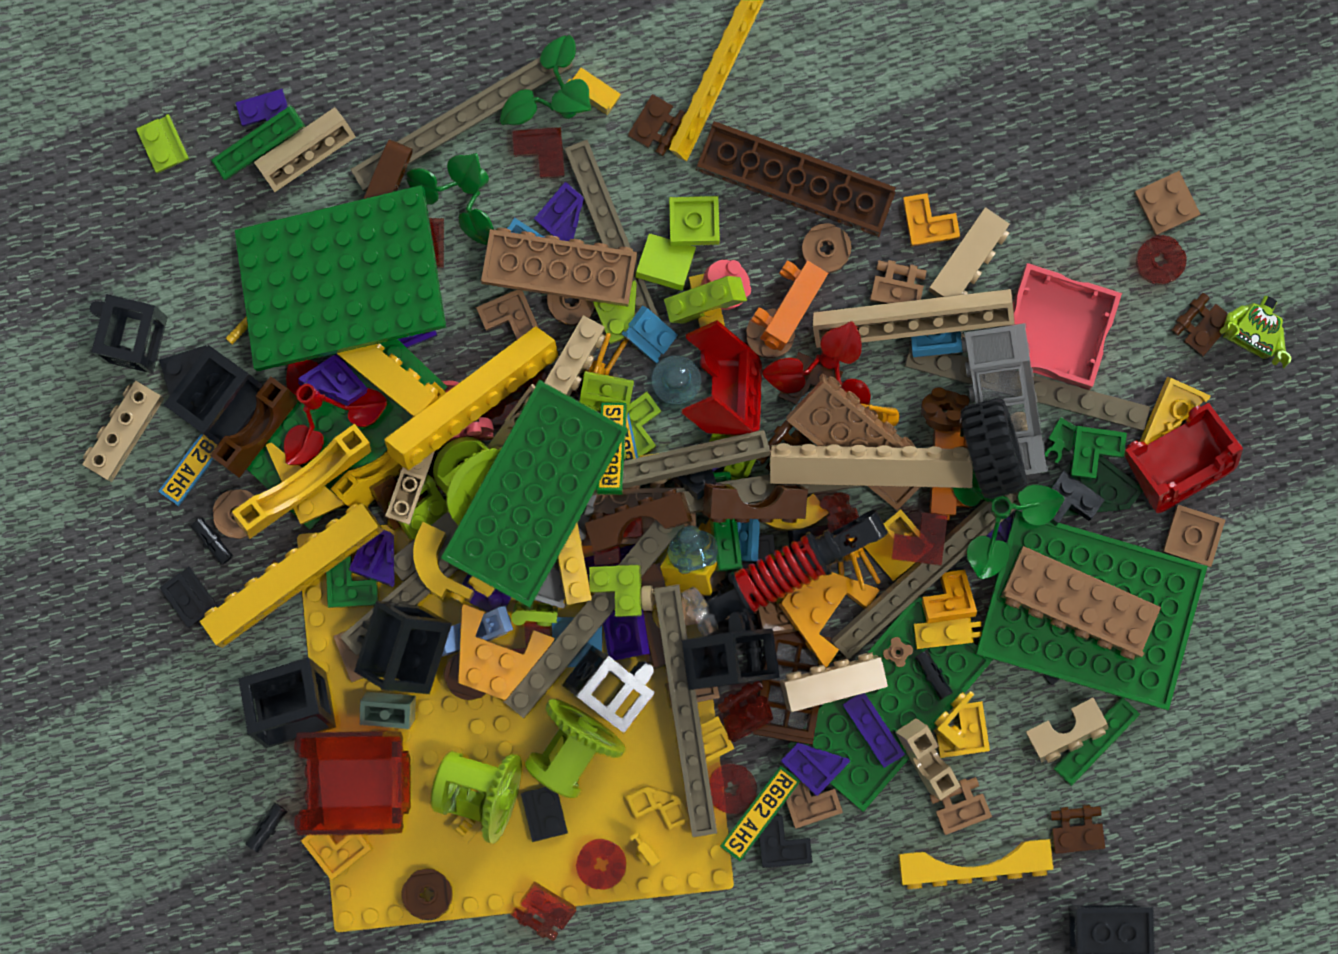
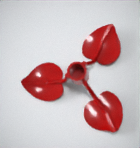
M853 321L831 329L823 335L820 344L822 349L821 355H816V359L806 370H803V363L800 360L783 358L769 364L762 372L763 377L777 390L784 393H795L805 386L806 379L804 376L808 375L821 362L825 368L835 369L836 379L845 392L851 391L859 398V403L870 404L871 393L863 381L847 379L842 383L840 379L839 362L851 364L859 359L862 351L861 337Z
M305 360L288 364L286 375L287 388L304 405L303 411L306 413L309 428L305 425H297L287 433L284 440L285 463L288 465L305 464L313 460L322 450L324 437L320 432L313 431L315 425L310 410L318 409L323 401L341 409L349 410V421L358 427H366L373 424L387 406L386 398L380 392L368 388L365 395L346 406L326 397L324 394L321 395L310 384L302 386L298 384V378L318 366L317 362Z

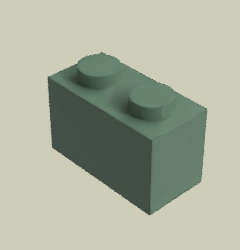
M366 692L360 700V725L410 729L415 720L416 696Z

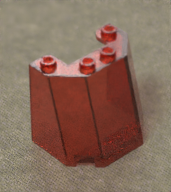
M401 732L297 733V738L294 742L295 752L298 753L300 758H307L305 766V777L307 778L305 802L307 809L300 810L298 815L295 816L294 825L297 835H376L402 833L404 828L403 815L409 814L411 808V757L408 751H403V736Z

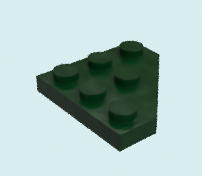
M1099 455L1096 479L1072 476L1105 499L1096 513L1128 510L1143 492L1139 484L1102 455ZM1072 461L1064 469V471L1069 475L1071 472ZM1068 508L1064 516L1079 515L1071 508Z

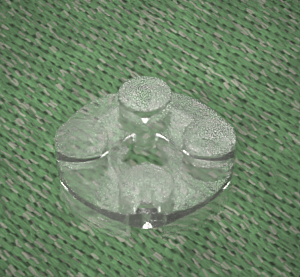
M695 587L680 593L682 600L687 606L685 607L686 613L692 621L697 620L698 630L703 637L718 630L713 614H710L707 609L708 604Z

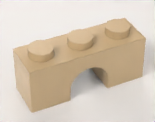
M1094 698L1071 709L1076 724L1073 730L1068 733L1056 732L1049 720L1026 731L1041 763L1046 760L1048 763L1053 762L1061 757V752L1067 749L1074 751L1083 746V741L1089 738L1095 740L1106 734L1105 730L1108 729V723Z
M915 718L895 732L930 794L941 801L961 787L950 766L940 758L935 750L938 744L927 725Z

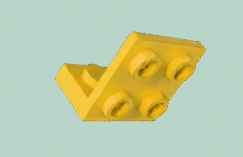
M971 691L966 695L963 692L960 693L951 703L954 707L950 713L947 711L943 712L934 722L937 726L934 732L955 751L960 750L967 741L963 739L965 734L957 726L953 725L950 727L948 724L974 696Z

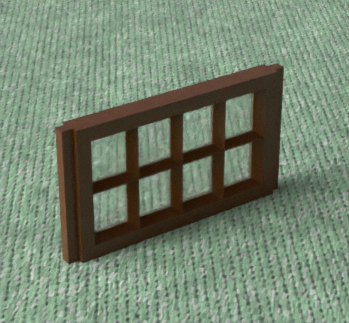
M800 632L774 634L780 678L762 681L753 735L813 745L820 705L794 712L787 710L780 680L786 679V674L792 672L809 673L810 668L820 666L813 651H810L805 644L806 641ZM822 636L831 643L830 637Z

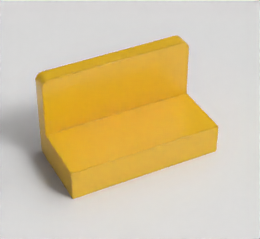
M580 68L572 79H582L587 83L590 104L606 115L610 113L621 97L620 93L583 68Z
M669 550L660 567L665 586L679 584V588L682 591L708 596L713 592L710 577L717 566L716 558Z

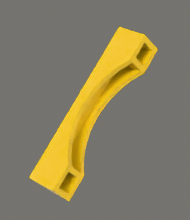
M436 382L432 384L439 391L436 395L438 398L446 393ZM387 451L373 462L347 471L331 490L348 507L354 504L360 505L361 503L368 507L375 499L369 487L388 475L396 478L399 475L398 470L403 466L391 458Z
M353 424L335 437L320 454L294 475L275 487L251 497L233 510L232 513L235 521L247 537L251 539L371 452L370 442L358 427Z
M1050 839L1022 841L1012 852L1003 858L975 867L949 865L934 859L925 852L898 854L901 885H907V889L922 888V883L932 882V887L946 886L948 880H957V884L972 883V878L982 877V882L997 880V875H1007V879L1022 878V873L1032 872V877L1047 875V870H1053Z

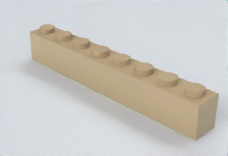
M1011 289L814 312L813 314L816 348L821 347V339L826 332L843 326L850 321H853L856 325L861 342L1015 325Z
M786 443L771 445L770 483L972 488L973 466L968 449L964 447L942 449L936 446L929 448H916L913 446L891 448L886 445L879 447H865L863 445L841 447L836 444L828 446H815L813 444L791 446Z

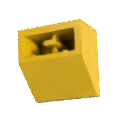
M901 509L884 523L888 531L887 535L876 542L864 546L892 581L896 580L933 548Z

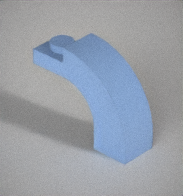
M505 606L496 608L483 615L476 637L490 641L513 630L511 619ZM461 623L451 626L442 657L459 652Z

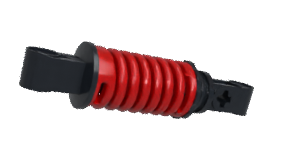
M870 510L832 532L829 529L825 530L824 534L815 538L812 533L808 532L805 536L801 537L799 542H791L790 546L793 551L788 546H784L782 548L784 555L779 550L774 551L775 560L769 554L765 556L767 564L762 559L757 560L758 569L755 564L751 563L747 569L741 568L736 572H731L730 575L733 583L712 592L710 596L706 595L700 602L713 624L725 620L731 613L738 612L744 608L751 615H754L760 606L766 607L769 601L774 603L778 597L784 598L786 593L792 594L795 589H801L803 584L809 585L812 580L817 581L821 575H831L830 566L833 563L843 562L844 556L857 551L869 543L880 540L887 535L888 531L878 512ZM849 534L851 537H854V540L850 541L845 536Z

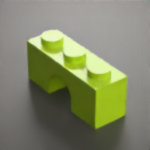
M732 276L720 278L664 299L670 323L683 324L704 317V312L719 308H729L747 301L741 277Z

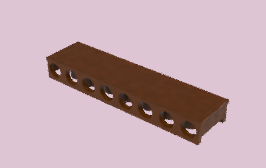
M715 121L712 124L696 167L698 172L876 237L880 236L896 193V187Z

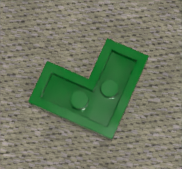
M1077 426L1070 475L1096 479L1099 455L1124 458L1127 433Z
M348 556L326 572L328 608L373 606L376 601H379L377 581H353V574L349 570L352 564L351 556Z

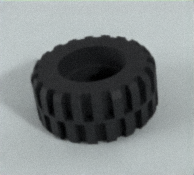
M994 398L965 406L961 410L962 427L974 473L984 497L993 499L1023 491L1027 486V478L1019 443L1005 401L1000 398Z

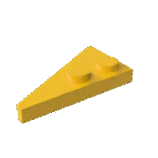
M1167 377L1140 442L1144 441L1148 445L1178 428L1183 420L1188 418V412L1192 408L1200 405L1202 402H1207L1211 396Z
M273 443L266 445L282 482L302 469L300 465L286 464L285 453ZM323 486L295 506L294 511L300 524H305L344 506L345 503L326 486Z

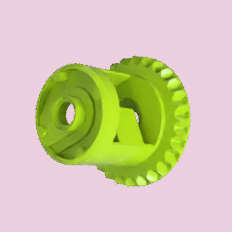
M473 437L457 438L446 444L438 453L433 466L435 482L447 496L445 501L448 506L447 511L458 525L501 448L494 449L492 447L489 449L484 443ZM465 460L464 463H460V464L457 466V464H458L460 461Z
M550 699L546 704V712H548V715L559 727V730L543 754L533 752L529 755L525 762L526 769L536 780L555 793L567 798H577L582 790L578 788L579 784L577 782L594 754L597 752L617 758L623 755L626 749L621 740L612 731L592 716L566 702Z
M451 751L445 755L437 770L431 792V807L436 813L443 815L452 813L482 822L483 827L481 831L483 832L484 840L494 844L502 836L514 809L521 781V758L515 754L508 755L503 759L502 764L498 768L462 757L463 754Z

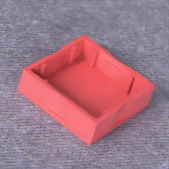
M1027 263L1013 301L1015 324L1026 323V335L1030 348L1029 355L1033 373L1090 390L1095 382L1103 356L1105 338L1112 327L1122 293L1091 283L1074 281L1060 273Z

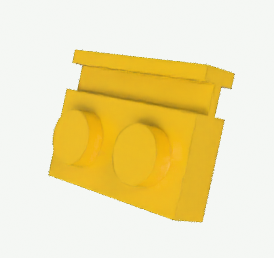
M718 716L701 725L706 763L735 749ZM676 737L674 738V741L678 747V741Z
M636 832L630 837L632 841L636 840L640 844L637 846L640 852L636 855L645 866L648 864L652 867L656 866L661 860L646 841L641 842L638 837L641 835L639 832Z

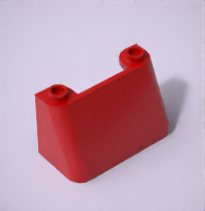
M1209 403L1202 407L1198 405L1188 412L1189 416L1185 424L1147 445L1144 441H1134L1126 447L1124 456L1150 506L1157 514L1166 511L1233 472L1239 465L1243 447Z

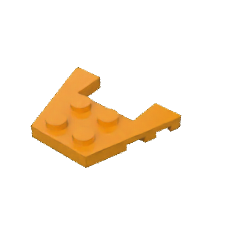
M834 572L829 576L821 575L817 581L812 580L809 585L803 584L801 589H795L792 594L786 593V596L779 603V606L796 631L798 630L806 641L805 644L809 650L813 651L817 657L818 663L825 665V668L830 664L839 649L819 633L844 596L847 595L865 609L872 603L880 591L878 588L865 584L866 590L862 591L858 581Z
M462 603L458 683L506 700L553 643L555 638L532 630L523 654L476 637V633L484 611Z

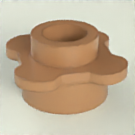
M894 637L891 639L889 648L884 650L883 656L885 659L895 662L897 667H902L905 665L908 655L913 653V648L911 645L902 643L900 638ZM896 650H900L899 655L896 654Z

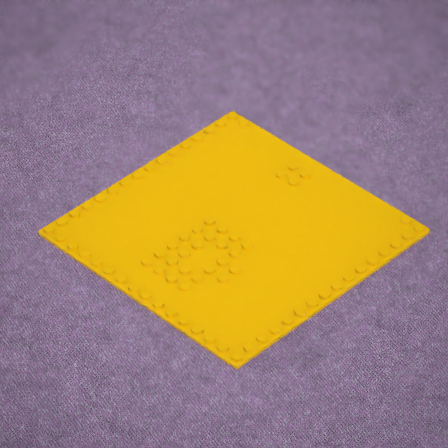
M380 525L383 530L394 535V556L413 541L408 538L402 527L392 530L389 525ZM315 533L298 535V549L305 545V540ZM671 542L653 564L660 563L662 565L669 550H678L685 542ZM693 542L684 552L697 548L696 542ZM622 544L600 552H594L592 546H582L583 556L586 558L633 544ZM355 551L353 554L350 555V556L352 557V561H353V559H354V557H355L357 551ZM458 569L449 579L462 585L468 573ZM395 571L393 587L378 582L379 601H382L403 583ZM326 573L302 590L308 657L326 671L336 728L316 733L325 830L338 844L351 832L358 829L372 847L368 853L331 881L330 879L334 929L336 932L733 888L731 855L720 847L728 836L720 757L706 763L717 834L692 837L690 821L669 831L659 809L635 819L625 796L650 786L681 797L688 811L680 754L674 741L677 735L673 709L669 707L665 683H668L666 666L655 669L653 663L651 664L654 673L651 675L646 686L654 691L655 694L624 733L562 686L575 667H567L525 718H522L508 706L505 700L489 694H485L482 698L475 700H463L453 695L447 687L444 673L448 661L459 652L441 657L430 694L383 690L365 678L353 683L351 682L334 639V635L351 628L372 610L375 605L328 608ZM352 573L353 581L371 580ZM680 590L681 601L702 598L693 597ZM450 592L446 593L444 600L430 593L416 605L435 613L452 623V626L461 623L462 603L450 598ZM511 598L506 607L510 619L514 605L519 602L514 598ZM465 600L463 601V604L482 610ZM588 601L569 605L565 604L564 609L558 607V617H575ZM655 604L652 617L655 624L660 628L657 606ZM511 619L513 630L489 642L523 654L532 630L552 637V625L539 626L534 621H526L522 625H515ZM705 623L685 626L687 639L706 636ZM602 625V652L608 655L604 626ZM646 655L616 660L615 662L630 672L637 665L638 661H648ZM609 671L591 695L607 706L624 682ZM633 689L615 714L622 718L640 694ZM366 692L416 696L415 720L410 729L360 725V700ZM550 699H557L584 711L602 723L621 740L626 750L623 755L617 758L596 752L577 782L579 784L578 788L582 789L577 798H567L559 795L568 833L532 842L521 793L546 786L528 772L525 762L533 752L543 754L559 730V727L548 715V712H546L548 701ZM713 699L697 702L700 725L715 718ZM451 751L463 754L462 757L498 768L502 764L503 759L508 755L515 754L521 758V781L514 809L502 836L494 844L484 840L482 828L467 844L449 828L458 815L436 813L431 807V792L437 770L445 755ZM636 832H639L641 835L638 837L641 842L646 841L661 860L656 866L652 867L650 864L645 866L636 855L640 852L637 848L640 844L636 840L632 841L630 839ZM421 869L438 871L446 877L452 886L453 899L449 910L434 920H421L412 916L402 901V888L414 872ZM425 888V892L420 894V897L425 898L426 902L430 901L431 897L434 896V892H431L429 888Z

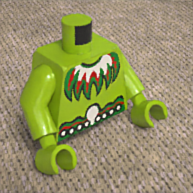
M1264 296L1260 305L1255 303L1241 305L1227 314L1224 327L1220 329L1221 334L1225 333L1224 338L1263 359L1272 357L1274 354L1273 365H1277L1280 361L1283 365L1282 368H1285L1291 362V356L1286 352L1284 329L1282 327L1283 319L1272 313L1277 304L1275 299Z

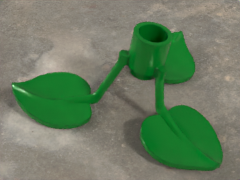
M564 35L550 42L543 49L540 56V62L545 69L553 68L561 90H558L553 95L551 103L539 97L534 98V94L530 89L514 93L508 98L502 108L500 117L502 126L520 125L529 121L536 113V103H541L552 111L560 113L565 119H570L577 113L591 111L587 83L582 79H574L564 85L558 71L559 67L565 68L569 66L575 57L576 43L571 35Z
M478 153L456 155L450 158L447 163L449 176L454 182L441 187L437 186L435 175L428 170L416 168L406 173L405 177H407L409 188L420 185L424 187L427 205L435 204L438 201V192L456 185L461 187L465 193L473 194L466 207L467 212H462L459 215V224L462 231L469 238L483 245L488 244L490 229L494 230L492 222L483 211L479 209L472 210L473 203L480 195L479 190L489 181L486 171L480 168Z
M974 469L972 488L952 487L956 498L966 506H976L981 498L986 502L992 503L991 513L996 518L991 539L987 536H978L970 542L967 548L968 562L979 579L990 578L999 573L1006 565L1009 558V547L1004 541L995 540L1001 519H1006L1010 515L1011 509L1022 510L1023 519L1027 523L1034 526H1043L1055 517L1065 500L1064 496L1050 487L1030 485L1018 494L1020 506L1011 503L1010 499L1005 496L988 499L981 492Z

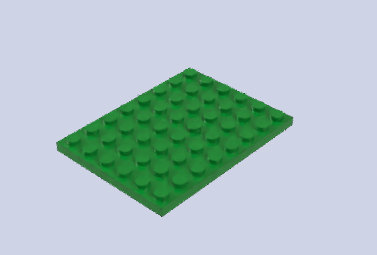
M422 185L235 230L253 366L257 372L446 328L425 189Z
M1016 510L1006 541L1009 547V558L1004 568L997 574L975 655L1168 711L1208 566L1062 523H1058L1055 526L1049 522L1043 526H1034L1023 519L1021 511ZM1021 547H1027L1161 607L1142 651L1144 652L1143 657H1135L1134 660L1125 658L1120 655L1121 651L1114 647L1111 650L1105 649L1097 645L1098 640L1089 637L1088 640L1080 638L1074 634L1075 630L1067 626L1065 629L1058 628L1051 624L1052 620L1043 616L1042 619H1038L1029 615V610L1022 606L1016 609L1005 604L1006 599L1000 596Z

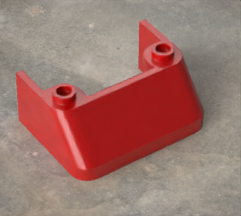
M718 320L686 334V339L701 351L700 365L702 369L712 376V394L704 400L683 408L682 414L708 434L743 435L759 431L762 363L759 356Z

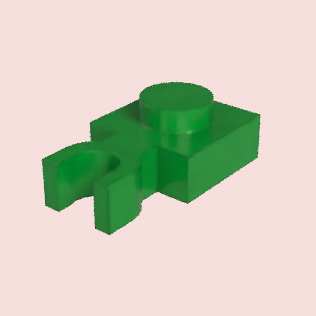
M1060 417L1047 439L1054 444L1045 451V458H1047L1049 452H1055L1057 458L1054 464L1057 465L1062 457V449L1068 452L1072 449L1077 426Z

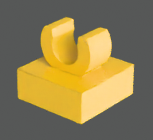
M458 815L449 828L468 844L483 825L482 822Z

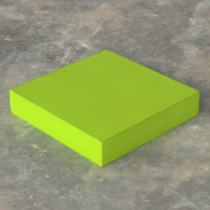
M718 196L669 197L670 246L720 245Z
M649 234L635 278L683 291L696 247L691 245L670 246V239Z

